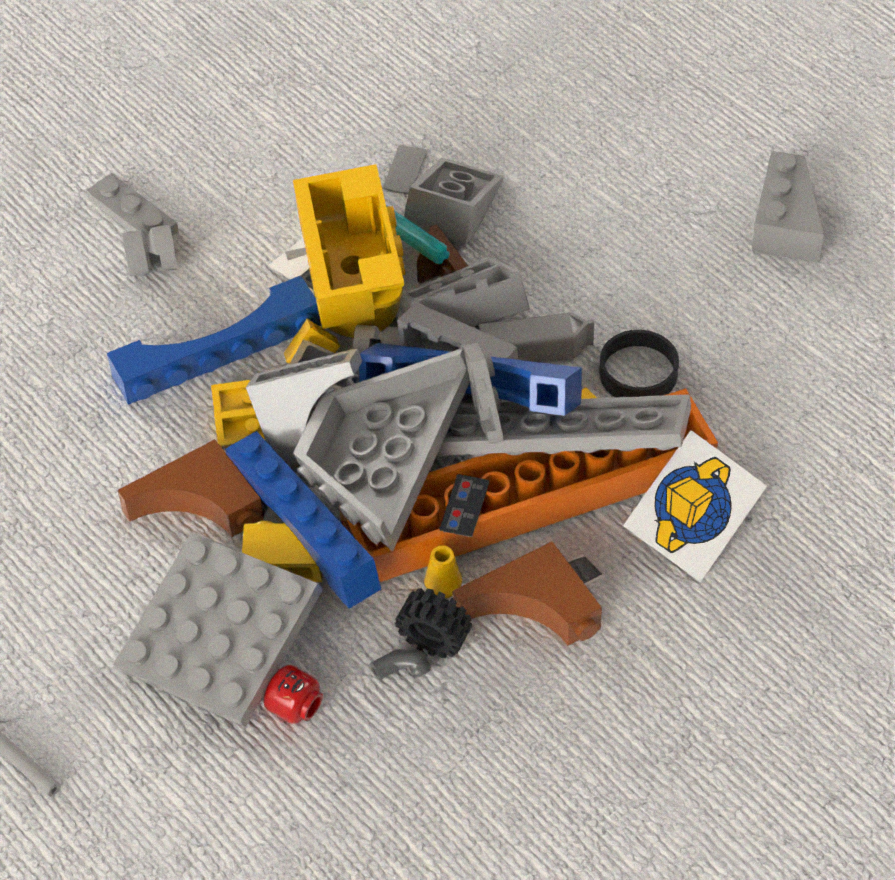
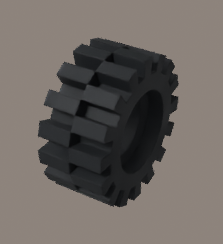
M422 588L416 591L413 590L395 619V626L399 628V634L407 636L406 641L409 644H417L416 649L428 650V654L431 656H435L438 653L440 658H446L447 655L450 658L454 657L459 652L472 628V623H470L472 619L470 615L465 614L467 610L463 606L457 607V601L453 598L450 601L445 599L446 594L442 592L435 595L433 589L427 588L425 592Z

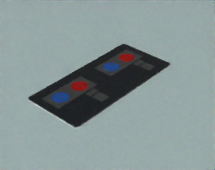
M461 474L457 475L440 531L468 537L473 536L489 480Z

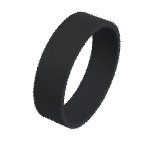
M648 330L624 331L609 339L602 348L599 367L600 380L604 388L614 397L663 396L669 394L676 385L679 356L674 345L658 333ZM642 346L662 353L670 361L673 371L668 378L656 385L632 387L614 379L608 373L605 363L612 354L621 349Z

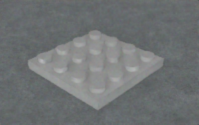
M191 532L113 665L120 672L246 727L264 696L270 680L278 671L323 589L314 581Z

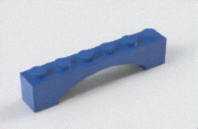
M300 275L270 287V296L255 311L239 322L217 333L187 342L167 345H143L138 340L107 353L112 377L129 405L136 401L147 399L151 395L173 386L181 385L185 381L202 374L213 372L224 365L244 359L251 354L271 346H276L283 341L295 337L306 319L321 326L314 294Z
M377 343L360 353L362 363L359 366V382L449 353L450 351ZM491 357L495 376L490 377L492 387H495L499 399L526 406L532 412L563 416L581 404L582 367ZM470 383L466 389V394H471Z
M257 431L225 448L228 457L252 486L260 499L284 521L305 547L326 578L329 587L348 609L381 590L374 558Z

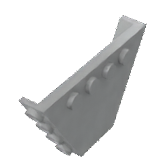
M461 348L323 394L293 452L301 466L297 469V472L309 487H313L316 484L322 497L331 506L336 503L340 505L341 512L353 525L357 522L362 524V530L373 543L378 544L381 541L391 551L396 546L470 383L464 349Z

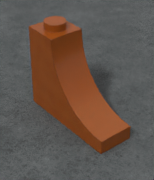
M215 439L117 490L122 512L129 522L158 512H188L212 520L233 537L243 532L244 524H255L264 520L260 497Z
M553 541L452 591L453 599L457 601L456 606H463L467 610L465 614L470 615L471 619L492 614L522 616L545 625L562 638L567 646L578 640H587L601 629V605Z

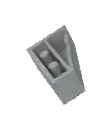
M771 151L756 216L751 251L820 263L824 232L806 158L801 155Z
M493 257L406 291L400 298L403 313L417 302L471 327L530 310L520 271Z
M417 302L397 320L400 346L452 352L461 348L464 349L463 345L478 342L484 355L490 354L491 357L518 360L517 346Z

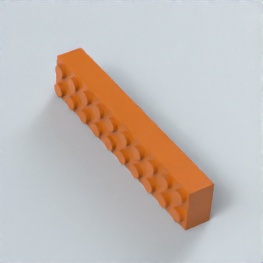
M685 388L666 395H689V392ZM690 396L691 411L684 439L690 431H693L717 449L718 441ZM678 447L669 450L638 448L632 451H620L618 449L598 450L592 453L582 451H561L556 454L524 452L520 455L493 453L474 457L429 472L393 551L381 541L378 544L373 543L362 530V524L359 522L355 525L350 523L339 508L341 524L374 558L379 581L382 582L427 567L431 551L437 546L451 548L454 557L646 493ZM458 474L489 480L472 537L440 531Z

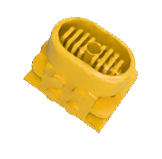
M377 164L293 180L300 226L322 329L330 328L335 333L354 338L356 325L377 326L380 331H383L393 322L398 313L400 298L403 294L402 287L404 286L403 275H405V268L402 258L404 256L402 242L395 228L397 224L393 206L386 207Z

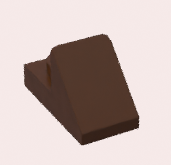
M437 224L431 226L428 233L447 245V251L450 252L448 259L443 260L442 264H436L419 253L416 263L418 283H423L439 275L443 277L468 266Z

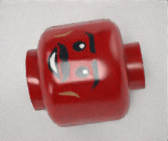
M285 665L270 680L264 694L263 703L265 708L288 723L296 724L302 720L309 721L315 715L321 705L323 694L320 692L319 681L315 677L295 665Z

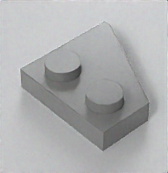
M478 342L463 345L474 411L488 443L504 441L497 409H500L497 390L495 387H492L490 377L495 376L490 354H483Z

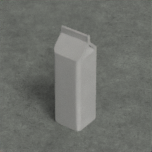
M571 312L479 324L480 331L517 346L518 360L545 362L575 358L586 346L593 345L594 320L586 321Z

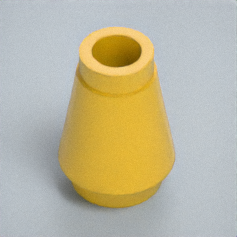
M437 546L431 551L424 584L426 588L433 589L435 595H438L439 592L446 594L445 598L453 596L452 591L461 587L462 575L452 549L447 546Z

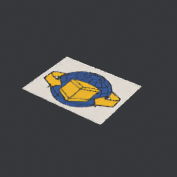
M690 431L683 440L682 447H678L623 526L701 582L767 485L696 433Z

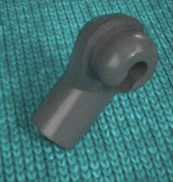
M396 649L370 663L372 672L378 680L406 667H409L413 677H420L431 670V665L426 659L428 655L421 649Z

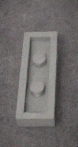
M112 173L86 190L90 202L129 232L142 230L145 234H148L153 227L170 225L172 236L178 233L177 222Z

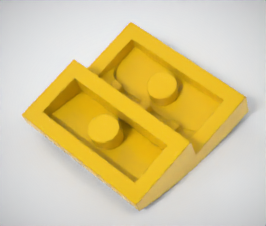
M250 380L211 385L217 441L222 448H227L256 431L265 440L246 390Z

